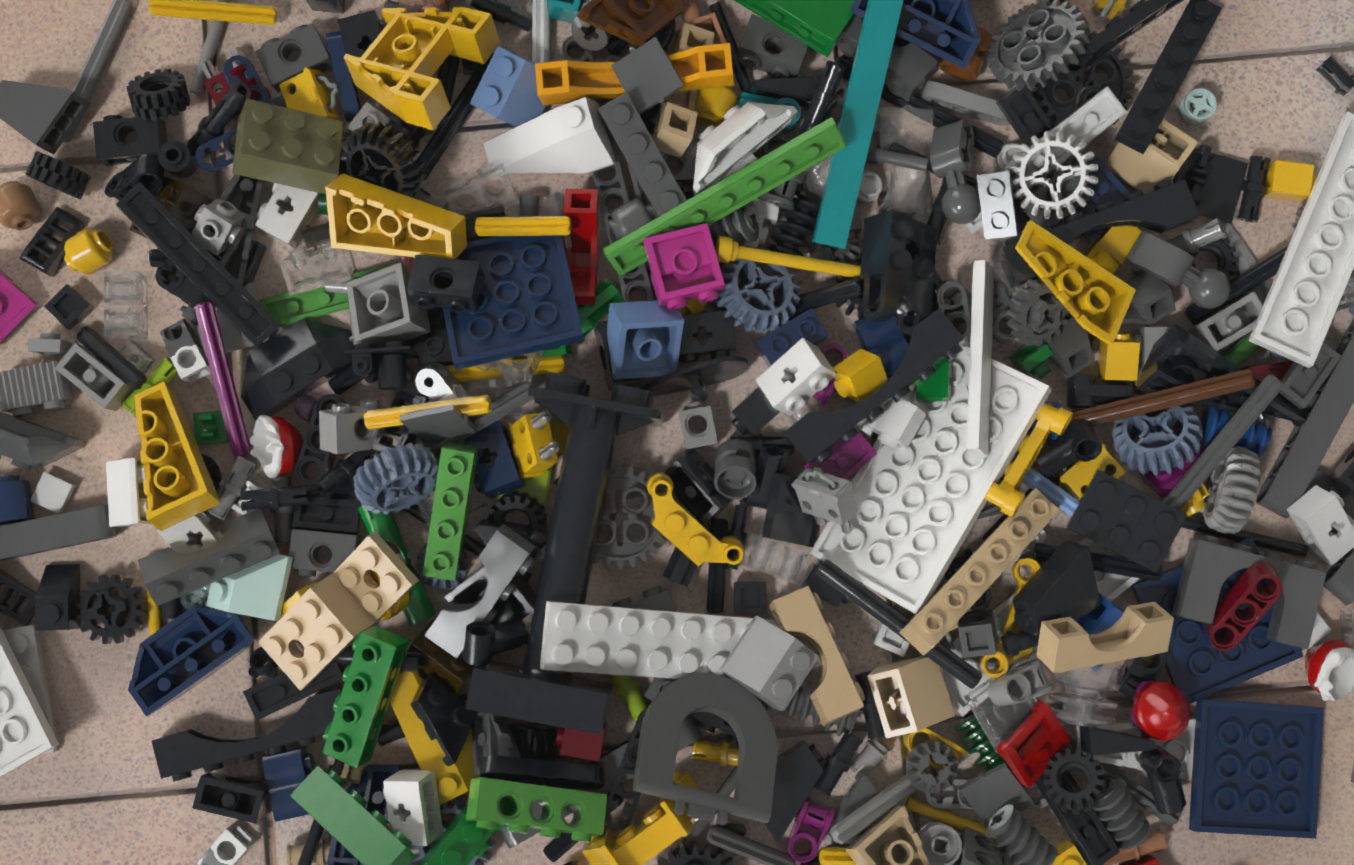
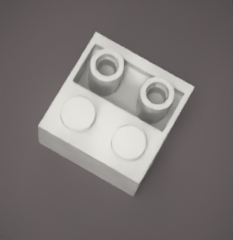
M127 458L106 462L109 527L152 525L147 521L146 517L148 505L147 496L144 494L143 481H145V475L141 459Z

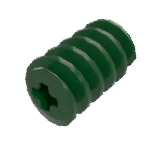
M987 704L977 707L960 719L959 724L954 728L955 731H967L961 741L962 743L973 742L968 753L980 754L974 764L976 766L985 764L987 767L982 771L984 773L1006 762L995 748L1002 740L1007 741V737L998 736L1002 728L999 725H991L995 720V716L992 713L984 714L989 707Z

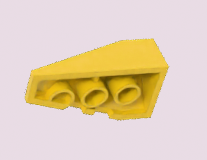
M1032 220L1028 221L1015 249L1082 328L1106 344H1113L1136 289Z
M401 671L399 672L390 704L420 769L435 770L439 805L468 792L471 779L479 778L473 775L472 732L470 731L456 763L450 766L445 765L441 758L446 755L437 739L430 740L425 731L424 723L417 717L410 705L423 678L418 673Z

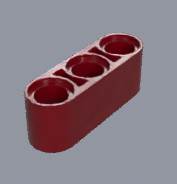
M1268 562L1254 563L1216 606L1212 624L1205 623L1211 645L1220 651H1228L1236 647L1280 597L1283 586L1272 564ZM1264 578L1271 579L1266 585H1258V582ZM1242 603L1250 604L1246 609H1236ZM1219 628H1229L1225 633H1216Z

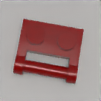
M1038 700L1033 705V712L1007 741L1002 740L995 748L998 754L1006 760L1020 784L1029 789L1044 773V769L1048 768L1047 762L1049 759L1054 761V755L1058 752L1061 753L1071 742L1053 710L1041 700ZM1041 722H1043L1040 728L1036 730L1032 737L1017 752L1016 750L1021 746V744L1029 737V735L1037 728V726Z

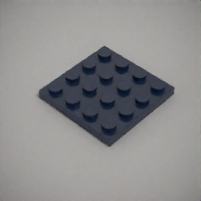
M562 235L492 236L467 242V247L456 259L480 262L485 275V281L477 312L455 313L447 308H443L453 365L456 370L585 340ZM444 284L443 286H441L440 289H446L450 287L451 284Z
M1252 536L1234 542L1253 547L1252 553L1260 555ZM1233 543L1227 545L1226 547L1232 548ZM1183 564L1162 572L1160 581L1145 579L1131 585L1138 604L1156 602L1171 615ZM1248 568L1234 572L1225 580L1220 590L1217 605ZM1264 578L1258 582V585H1266L1269 582ZM1242 603L1236 609H1246L1250 604ZM1274 603L1240 643L1228 651H1220L1211 645L1205 623L1171 615L1174 621L1168 652H1164L1166 655L1165 668L1172 684L1184 693L1189 704L1196 702L1197 698H1206L1304 657L1301 648L1266 640ZM1219 628L1216 633H1225L1229 628Z
M1197 698L1189 830L1208 833L1316 839L1324 708Z

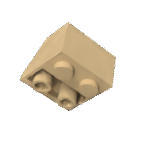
M1163 119L1144 154L1119 142L1105 162V166L1115 177L1136 191L1142 190L1145 195L1155 191V185L1173 179L1199 142Z
M926 655L878 666L867 676L886 739L917 732L956 715L942 667Z

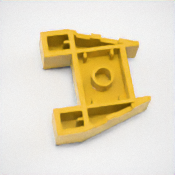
M426 7L424 12L407 13L406 8H383L381 13L386 27L360 58L345 54L344 60L355 86L406 123L434 130L451 107L441 80L433 78V74L448 55L485 64L501 43L492 15L466 7H453L452 12H438L437 7Z
M678 769L674 771L673 783L701 789L688 769L682 773ZM660 797V804L648 810L643 815V822L635 827L631 823L622 829L617 836L611 828L607 827L604 829L603 835L592 836L590 842L586 841L581 851L591 865H643L681 836L686 837L694 827L691 820L694 819L696 822L699 819L686 816L687 805H685L682 815L673 813L675 801Z

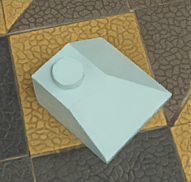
M278 554L211 583L206 606L230 613L279 621L293 557Z

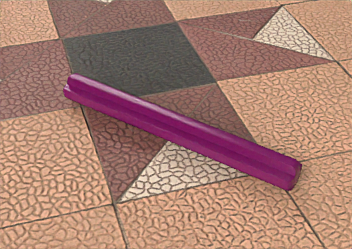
M201 302L196 304L194 309L232 455L242 457L250 454L251 447L213 302Z

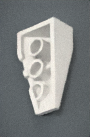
M584 97L550 110L483 143L491 173L589 174L615 165L616 162L605 122L598 111L600 104Z

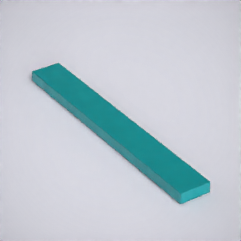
M868 0L838 127L847 147L836 152L831 157L812 239L814 243L840 249L846 248L903 0Z

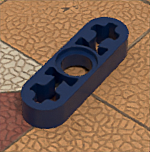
M339 30L326 33V41L335 80L339 88L338 93L346 121L351 122L362 107L357 86H355L344 60L346 52Z

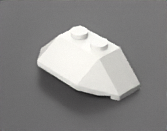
M747 102L741 108L739 105L732 107L723 116L725 121L715 128L714 125H711L705 129L698 137L700 141L697 143L693 195L696 196L715 185L793 122L798 112L795 107Z

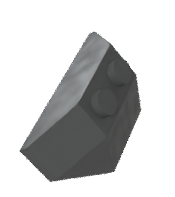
M0 412V459L2 455L12 458L11 465L30 470L31 466L44 467L85 446L86 441Z

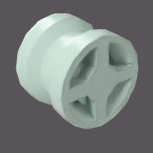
M1197 88L1192 90L1180 101L1178 106L1180 118L1190 125L1203 123L1215 112L1217 107L1216 98L1207 89Z

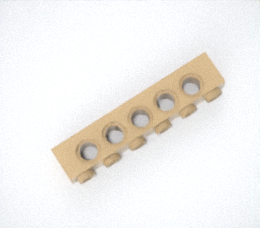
M1037 488L1033 489L1024 498L1016 515L1013 518L1007 516L899 633L924 656L936 646L1060 510Z

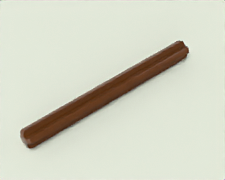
M1245 369L1072 411L1073 416L1070 423L1083 419L1089 421L1092 426L1101 425L1251 389L1255 386L1252 371Z

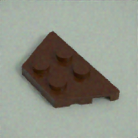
M591 0L580 9L577 17L590 25L640 47L678 17L685 7L682 0Z

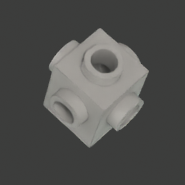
M218 198L208 205L203 204L194 217L197 224L192 235L205 249L218 256L229 247L230 243L234 245L239 240L244 231L241 224L246 215L238 211L232 203Z

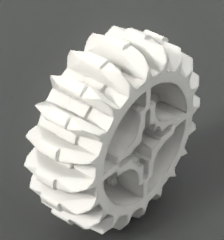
M1049 131L1044 132L1045 142L1041 144L1036 136L1031 137L1035 147L1030 150L1026 144H1022L1020 147L1026 153V156L1024 158L1017 154L1013 156V159L1021 164L1020 168H1009L1012 170V173L1019 175V178L1012 181L1014 186L1021 187V189L1013 193L1014 198L1018 199L1025 195L1026 198L1022 201L1021 207L1026 209L1033 203L1034 206L1031 214L1037 216L1041 208H1043L1044 218L1047 220L1051 217V210H1056L1058 219H1063L1062 209L1066 207L1071 215L1076 214L1072 204L1077 201L1080 206L1085 207L1087 203L1081 198V195L1084 193L1092 197L1095 193L1091 188L1086 187L1087 183H1098L1097 177L1089 176L1090 172L1098 170V165H1087L1086 163L1095 157L1094 153L1088 152L1082 155L1081 153L1085 150L1087 144L1082 141L1074 147L1076 136L1073 134L1068 137L1067 142H1063L1064 135L1062 131L1057 132L1056 141H1051ZM1055 149L1072 154L1080 165L1073 167L1071 165H1060L1057 162ZM1045 152L1044 167L1040 171L1027 175L1031 162L1039 154ZM1051 160L1054 167H1057V172L1063 171V174L1057 177L1056 192L1050 179L1047 181L1044 179L1045 175L1050 174ZM1081 175L1076 190L1067 198L1062 199L1063 184L1067 180ZM1028 185L1048 186L1053 202L1043 201L1035 197L1029 190Z

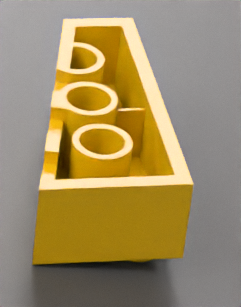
M343 173L325 187L331 248L415 257L417 254L456 259L467 247L466 218L463 215Z
M161 382L134 395L138 434L141 436L142 446L140 458L141 463L144 465L145 475L143 487L148 505L146 517L148 522L160 531H163L221 502L178 395L165 382Z

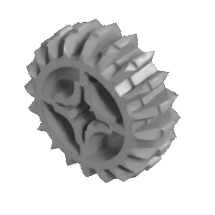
M1240 446L1233 447L1210 474L1207 483V490L1210 495L1205 497L1207 506L1204 508L1203 513L1205 524L1209 528L1216 529V531L1222 533L1229 532L1235 534L1246 525L1247 519L1251 515L1252 507H1254V501L1258 495L1257 489L1260 484L1259 476L1261 472L1259 468L1261 464L1258 454L1254 451Z

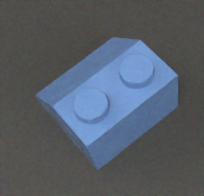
M497 46L470 104L516 127L542 115L547 105L543 106L537 96L535 62L507 47Z
M657 300L610 303L607 338L614 380L666 376L677 372L684 318L678 309L668 310L667 305L659 307Z

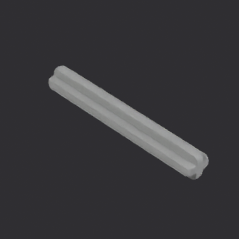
M928 766L923 770L924 772H930L935 778L936 773L932 767ZM907 774L831 827L830 834L836 843L844 844L918 791L909 781Z

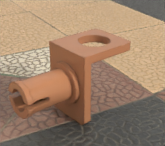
M682 0L685 7L681 12L684 23L714 32L718 44L727 43L715 12L702 16L696 0H688L687 4L685 0ZM684 23L674 27L676 37Z

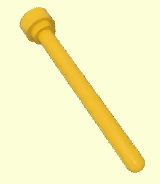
M718 236L715 245V252L720 263L728 264L729 261L735 262L736 259L860 278L861 266L738 246V242H734L732 238Z

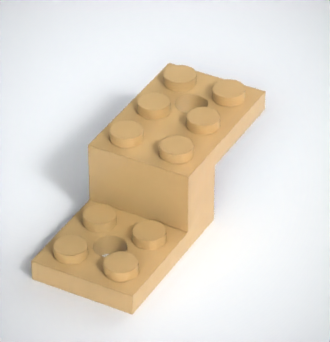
M375 531L368 535L332 574L310 587L258 643L301 691L344 649L352 645L360 632L373 627L419 580ZM371 570L379 575L380 584L372 579ZM296 640L302 643L304 652L298 649Z

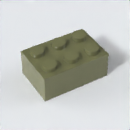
M246 99L238 118L232 174L326 194L325 187L339 175L343 121Z

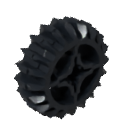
M381 122L374 125L368 123L359 129H355L342 145L343 150L340 158L343 160L341 168L348 172L347 175L413 198L421 189L423 178L426 175L422 171L425 163L418 159L421 152L412 148L413 141L407 142L403 138V132L395 133L392 125L384 127Z

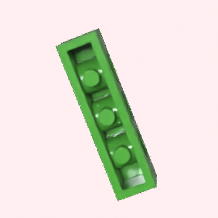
M447 441L441 448L422 576L455 581L461 571L479 446Z
M479 777L471 779L466 820L476 821V828L496 830L497 824L508 825V832L528 834L529 828L539 829L540 836L560 838V832L571 833L572 840L590 842L592 836L603 835L607 794ZM503 797L510 802L511 808L508 815H504L500 811L499 804ZM534 802L539 803L542 808V815L539 819H536L532 814L531 809ZM566 806L570 807L573 812V819L570 823H567L563 817V811Z

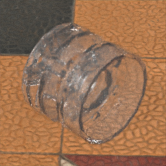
M1103 665L1102 667L1095 666L1069 670L1064 673H1053L1051 671L1050 680L1064 685L1065 688L1064 692L1049 693L1048 696L1049 699L1063 702L1062 707H1049L1053 710L1056 717L1065 723L1088 727L1116 725L1117 716L1102 713V709L1118 708L1119 703L1104 698V692L1120 690L1122 669Z

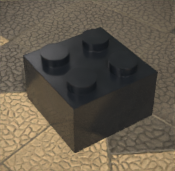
M484 565L453 587L444 596L446 600L457 604H470L482 599L488 583ZM522 575L512 580L517 586L508 599L504 601L500 598L494 606L499 612L490 623L491 625L514 618L523 620L533 612L536 593Z

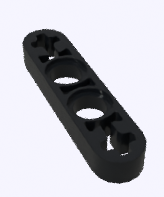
M648 707L641 710L607 799L605 824L612 830H622L630 824L641 796V792L624 791L620 787V779L626 774H635L636 760L632 757L631 749L635 744L639 743L640 736L637 737L636 734L637 731L641 732L643 717ZM615 793L625 799H634L633 804L625 802L623 814L627 815V818H620L618 823L613 822V815L608 813L610 809L616 810L620 798H613Z
M485 756L479 759L478 777L578 790H596L604 786V768L598 765L506 756Z

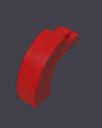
M566 189L564 216H568L571 219L572 226L571 233L565 235V253L577 305H595L598 275V189Z

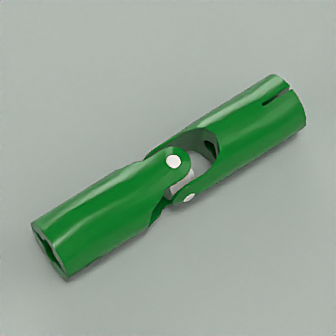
M364 506L359 507L358 511L369 535L376 531L386 543L391 542L395 544L400 552L395 554L419 580L409 590V603L405 610H403L409 626L436 615L422 580L411 565L410 555L392 513L384 514L381 512L374 514L372 511H366Z

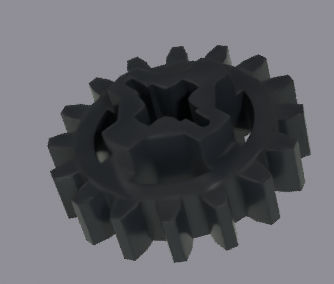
M112 574L110 579L107 575L99 576V583L94 580L87 582L89 591H79L78 594L84 600L74 605V607L82 609V614L77 615L75 620H84L85 624L80 630L81 632L91 630L90 640H98L102 636V644H111L113 639L118 644L124 642V635L128 638L136 636L133 630L134 627L143 628L144 623L139 618L140 616L148 615V611L141 609V605L147 602V598L138 597L142 590L141 586L131 588L133 579L125 578L121 582L120 574ZM115 588L124 592L128 598L121 597ZM97 596L98 599H97L95 605H94L93 608H92L94 599H95V597ZM115 605L116 611L108 614L107 608ZM129 611H131L130 617L126 623L125 618L127 617ZM95 620L104 623L105 629L99 626Z

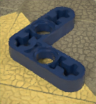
M236 55L225 61L222 73L229 88L233 82L236 81L237 84L239 81L241 82L237 75L232 77L229 72L233 69L232 62L236 61L238 65L244 64L246 70L242 73L245 81L248 82L253 79L255 85L248 86L250 91L258 92L262 102L272 104L249 59ZM237 128L209 140L197 148L194 158L199 168L212 172L233 163L235 151L231 148L230 140L237 133ZM223 140L224 148L231 158L226 160V155L222 154L215 158L216 165L214 166L209 162L203 163L201 158L205 156L204 149L208 148L211 152L217 151L222 148L218 142Z

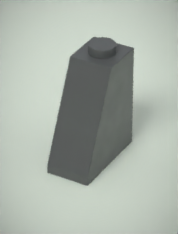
M7 80L0 82V119L32 143L53 155L90 104L86 99L65 88Z

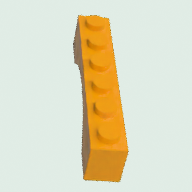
M730 43L696 46L682 52L667 55L685 85L678 91L735 86ZM563 60L535 63L537 96L543 106L570 103L584 97L591 100L612 99L626 92L611 67L616 62Z

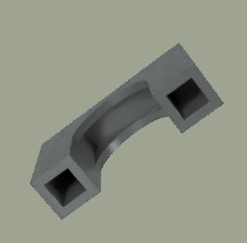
M1201 535L1200 540H1189L1171 615L1212 624L1220 590L1225 580L1234 572L1249 568L1254 563L1268 562L1275 567L1283 589L1280 597L1274 602L1266 640L1297 648H1309L1326 572L1315 570L1317 564L1308 561L1296 560V564L1284 562V555L1265 551L1264 556L1253 554V547L1237 543H1233L1232 548L1220 545L1221 539L1212 536Z

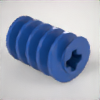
M1208 406L1200 419L1204 435L1203 445L1207 446L1212 439H1215L1235 413L1230 416L1228 410L1221 409L1218 412V408ZM1262 422L1253 423L1234 447L1240 446L1254 451L1260 459L1268 447L1272 428L1269 427L1267 429L1266 425Z

